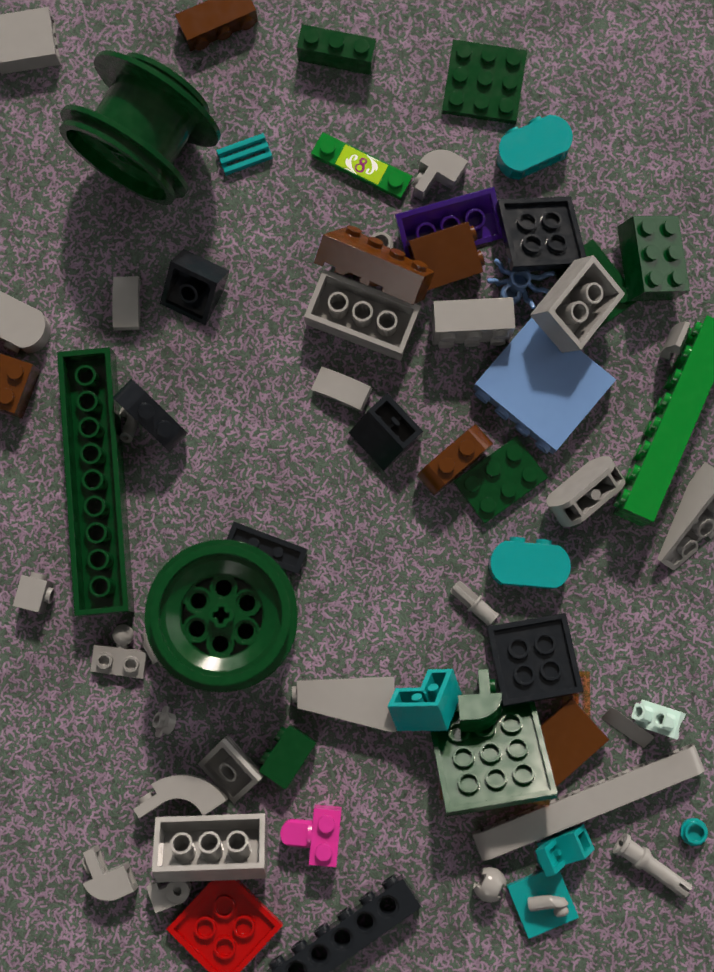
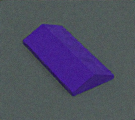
M495 187L395 214L398 235L405 256L411 259L406 241L464 222H469V225H473L476 230L477 241H474L475 245L503 238L495 206L497 203Z

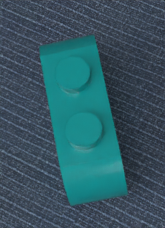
M548 115L543 118L541 116L535 117L526 126L521 128L513 127L509 129L502 137L497 151L496 160L499 169L507 177L520 180L564 160L572 144L573 134L571 127L563 118L556 115Z
M510 537L509 541H504L496 546L489 556L488 569L490 575L500 585L554 589L561 586L567 580L571 570V562L567 552L559 545H552V540L536 539V543H526V538Z

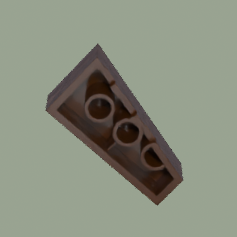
M347 226L323 234L314 261L315 264L323 266L324 263L336 267L334 272L341 275L347 273L359 276L360 283L367 286L380 285L382 286V292L412 305L425 299L435 273L427 268L428 265L419 260H411L405 256L403 251L395 248L390 249L383 245L382 240L362 234V231L355 226Z

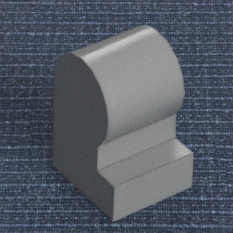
M156 880L150 882L146 888L154 912L158 913L186 901L191 892L190 881L169 882L163 886L161 883H157Z

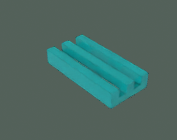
M264 133L216 150L226 176L273 159ZM262 143V144L257 145V146H254V147H252V148H249V149L243 150V151H241V152H238V153L229 155V156H227V157H224L225 155H228V154L234 153V152H236V151L245 149V148H247V147H250V146H253V145ZM263 150L265 151L264 154L227 166V164L230 162L245 158L247 156L261 152Z

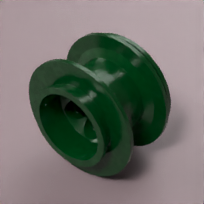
M109 50L99 52L94 59V66L100 78L109 87V90L95 111L78 105H65L60 112L63 122L59 127V132L65 142L81 158L118 185L149 201L170 205L175 198L184 197L188 191L186 180L172 165L185 143L188 142L202 147H213L221 137L219 127L209 114L208 104L201 94L183 77L164 64L139 53H127L125 55Z
M218 539L204 541L176 554L162 567L155 577L148 592L145 605L146 634L157 660L177 680L190 687L207 692L238 691L258 684L269 677L287 657L297 631L298 609L296 597L290 580L283 569L262 550L236 540ZM223 581H227L232 585V591L227 596H220L217 593V586ZM197 594H203L207 598L206 605L201 609H196L192 605L193 597ZM251 596L255 599V607L251 611H244L240 608V601L243 597ZM220 608H224L225 612L230 616L225 618L224 622L220 624L219 619L214 616L215 613H220ZM198 621L203 622L205 625L204 634L200 637H194L190 631L192 624ZM243 624H250L254 628L253 636L249 639H242L238 634L239 627ZM221 636L226 637L229 642L227 650L217 652L213 645L215 639Z

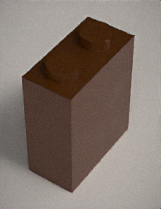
M469 222L460 223L406 241L411 260L422 261L428 265L427 268L435 272L428 290L483 272L482 266L485 265L484 257L481 251H477L474 242L477 241L476 230L473 225H469Z

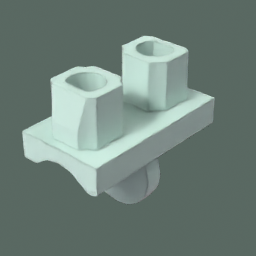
M641 700L640 704H635L631 717L635 719L634 723L644 729L678 740L680 724L686 714Z

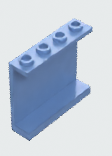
M531 317L479 378L473 389L476 391L475 396L485 404L490 402L496 407L495 412L502 419L507 420L509 418L516 424L515 429L525 437L530 435L536 440L535 445L542 452L554 454L616 379L581 350L562 353Z

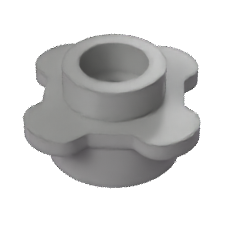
M166 705L162 708L161 712L155 714L152 721V726L156 729L155 736L158 738L163 733L170 734L176 724V715L170 713V707Z

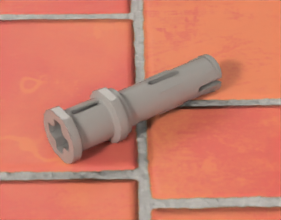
M625 833L615 843L613 848L615 855H621L632 863L633 868L643 869L679 895L680 898L684 899L688 896L689 892L686 889L691 891L692 884L651 855L650 849L639 846L631 840L629 834Z

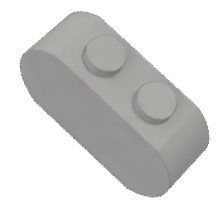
M0 291V340L5 342L4 347L15 353H18L19 350L25 353H34L41 350L48 343L51 336V325L48 318L41 311Z
M601 456L587 462L551 492L547 497L546 504L561 526H575L586 520L624 487L625 478L611 457Z

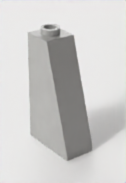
M394 676L297 680V686H292V702H297L298 709L388 732H396V727L387 707L395 690Z

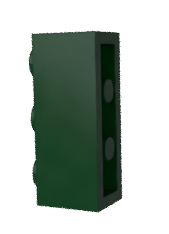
M302 24L297 43L298 61L366 75L372 74L376 55V38Z

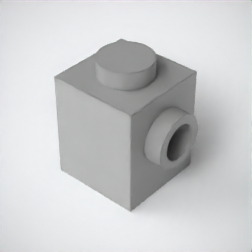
M31 572L30 576L21 575L13 606L45 613L47 603L51 604L54 598L55 589L52 588L53 582L46 581L47 575Z

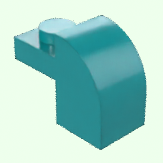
M581 824L542 839L537 843L538 848L535 852L539 866L543 869L545 876L549 877L556 875L566 864L586 859L595 849L585 825Z

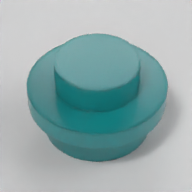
M688 818L680 826V836L688 845L699 846L707 839L708 829L703 821L697 818Z

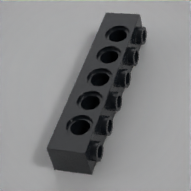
M395 874L391 875L381 883L383 888L376 893L371 890L359 899V905L353 909L348 906L336 915L338 920L331 925H328L326 922L313 932L315 936L307 942L303 938L291 947L293 952L284 958L282 955L275 957L269 962L268 966L270 968L267 969V972H292L289 966L295 962L303 965V972H331L421 908V902L402 874L398 877ZM386 897L392 898L395 901L394 907L390 910L383 909L380 906L382 899ZM361 914H369L373 921L371 924L363 926L359 924L357 918ZM339 930H345L350 934V938L345 942H341L335 938V933ZM317 946L324 947L327 950L326 956L322 958L314 956L312 953L313 948Z

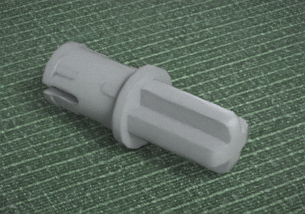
M462 581L456 582L451 588V594L468 608L467 611H472L487 626L498 617L499 613L495 612L481 599L483 596H477Z

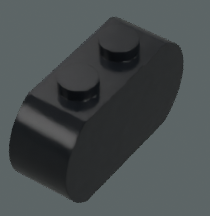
M132 379L112 397L169 452L188 434Z

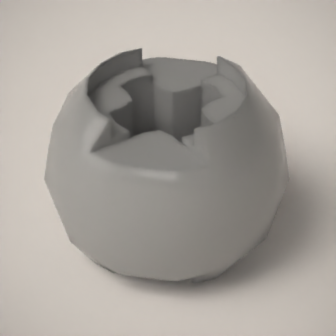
M482 868L479 872L481 877L477 884L474 883L473 890L482 901L496 902L500 899L498 894L502 886L506 887V878L498 868Z

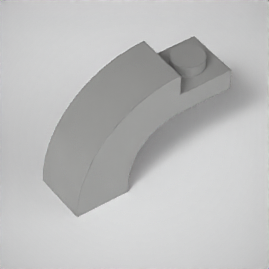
M179 774L152 783L151 785L157 794L153 795L152 791L137 800L140 805L133 810L138 818H141L168 800L184 799L193 803L202 815H206L229 798L216 784L203 777Z

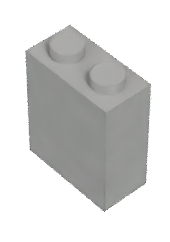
M49 7L0 14L1 74L61 65L55 20Z

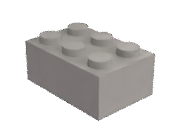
M592 255L574 260L530 316L562 353L577 351L585 346L625 293L595 256Z
M513 297L433 301L431 311L432 345L438 344L439 348H451L457 343H464L465 347H476L480 345V342H490V345L493 346L506 344V341L510 340L515 330Z

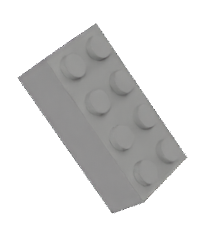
M323 269L304 315L305 325L401 361L420 315L421 306L417 304L412 305L380 290Z
M265 813L155 817L152 874L157 883L267 879L268 823Z

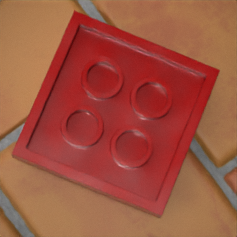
M240 880L210 881L166 930L208 972H241L278 932L283 923Z

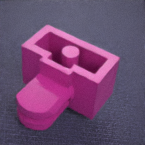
M315 804L313 820H286L280 831L282 842L287 846L310 848L309 865L336 867L342 807Z

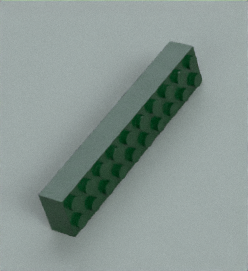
M110 347L57 352L74 615L84 617L134 612L123 445L120 439V405L112 398L119 391L116 354Z

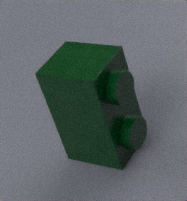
M292 724L287 728L284 726L280 728L273 739L278 743L272 751L267 749L258 762L262 765L259 772L285 790L317 743L316 740Z

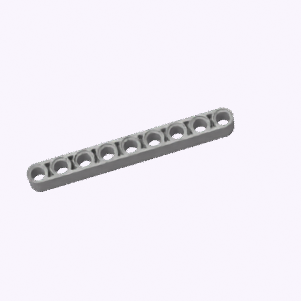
M695 745L683 746L681 751L679 749L673 750L657 757L658 760L656 761L651 759L634 766V770L630 771V769L609 776L607 781L602 779L583 787L584 790L582 791L577 789L558 797L559 800L557 801L553 799L535 806L533 811L528 809L509 817L508 821L503 819L484 827V831L480 829L474 831L472 837L482 861L493 859L703 773L705 769Z

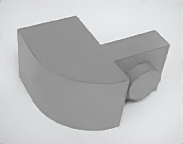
M434 150L427 153L419 162V171L421 172L413 183L415 187L414 196L423 201L435 181L454 190L467 169L468 161L448 150Z
M99 845L83 852L84 858H82L84 869L88 874L91 873L92 876L83 883V886L93 897L103 901H112L128 895L138 888L129 862L108 870Z

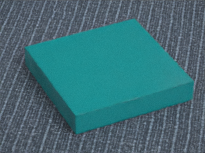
M542 869L506 885L528 939L579 918L560 871L556 875L546 877ZM540 895L564 897L568 902L569 913L566 916L557 917L554 915V908L530 912L528 897Z

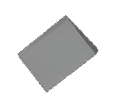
M229 735L223 738L198 763L202 770L233 804L264 776L259 772L260 769Z

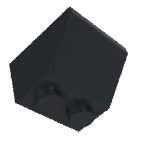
M183 249L170 261L160 304L206 325L224 291L229 270Z

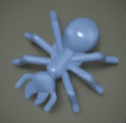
M496 258L494 263L498 266L499 271L510 277L504 280H498L497 278L487 279V283H494L496 286L504 285L500 291L499 298L513 297L515 305L523 295L524 302L528 303L531 309H535L536 306L533 300L528 298L526 288L529 287L535 293L543 292L547 294L550 291L549 289L535 287L531 283V279L540 281L554 276L555 272L549 271L541 275L530 274L531 271L511 272L505 269L502 262Z

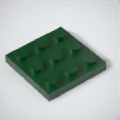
M453 39L441 114L516 125L527 50Z

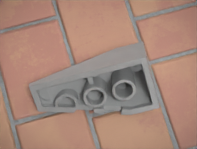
M706 462L696 471L694 477L688 483L657 558L672 570L677 569L698 550V542L702 538L708 536L711 539L714 536V467Z

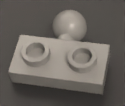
M121 624L113 630L112 637L116 646L94 645L91 672L140 679L145 678L148 655L145 650L127 648V645L134 638V632L130 626Z

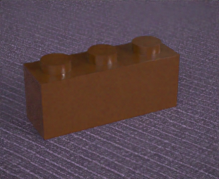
M207 0L175 14L178 27L190 52L195 49L203 50L208 47L209 43L218 39L226 40L232 33L241 29L248 30L258 22L257 12L252 0Z

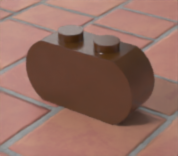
M475 424L428 463L417 474V477L435 496L493 446V443Z

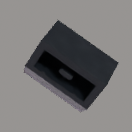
M387 393L363 415L350 430L349 435L385 471L422 437L423 430Z

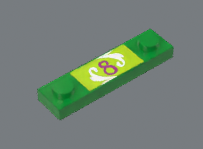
M324 132L320 135L311 152V157L399 200L403 198L412 181V175Z

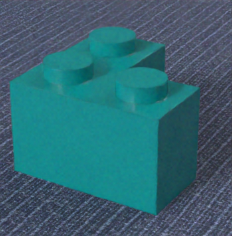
M428 669L420 688H395L387 707L397 731H448L458 704V695L462 694L454 670Z

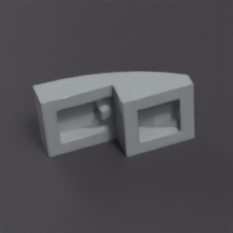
M139 276L113 277L112 319L114 331L140 330Z
M684 321L671 328L660 357L670 360L672 353L681 354L690 333L691 323Z
M321 366L311 390L314 393L336 400L342 405L363 411L372 387Z

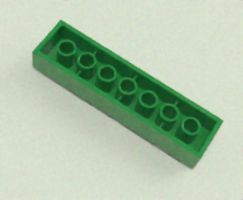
M708 315L700 322L696 321L693 327L690 328L689 336L685 342L687 344L681 354L676 355L673 365L677 367L672 375H668L663 385L666 392L662 398H658L653 408L656 416L647 423L643 432L646 439L642 445L639 444L633 455V459L636 462L632 469L628 468L624 475L625 488L622 492L617 493L612 506L616 507L614 515L641 527L654 522L714 382V318Z

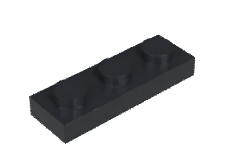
M233 522L227 540H236L255 546L273 558L281 568L299 574L308 551L306 548L237 522Z

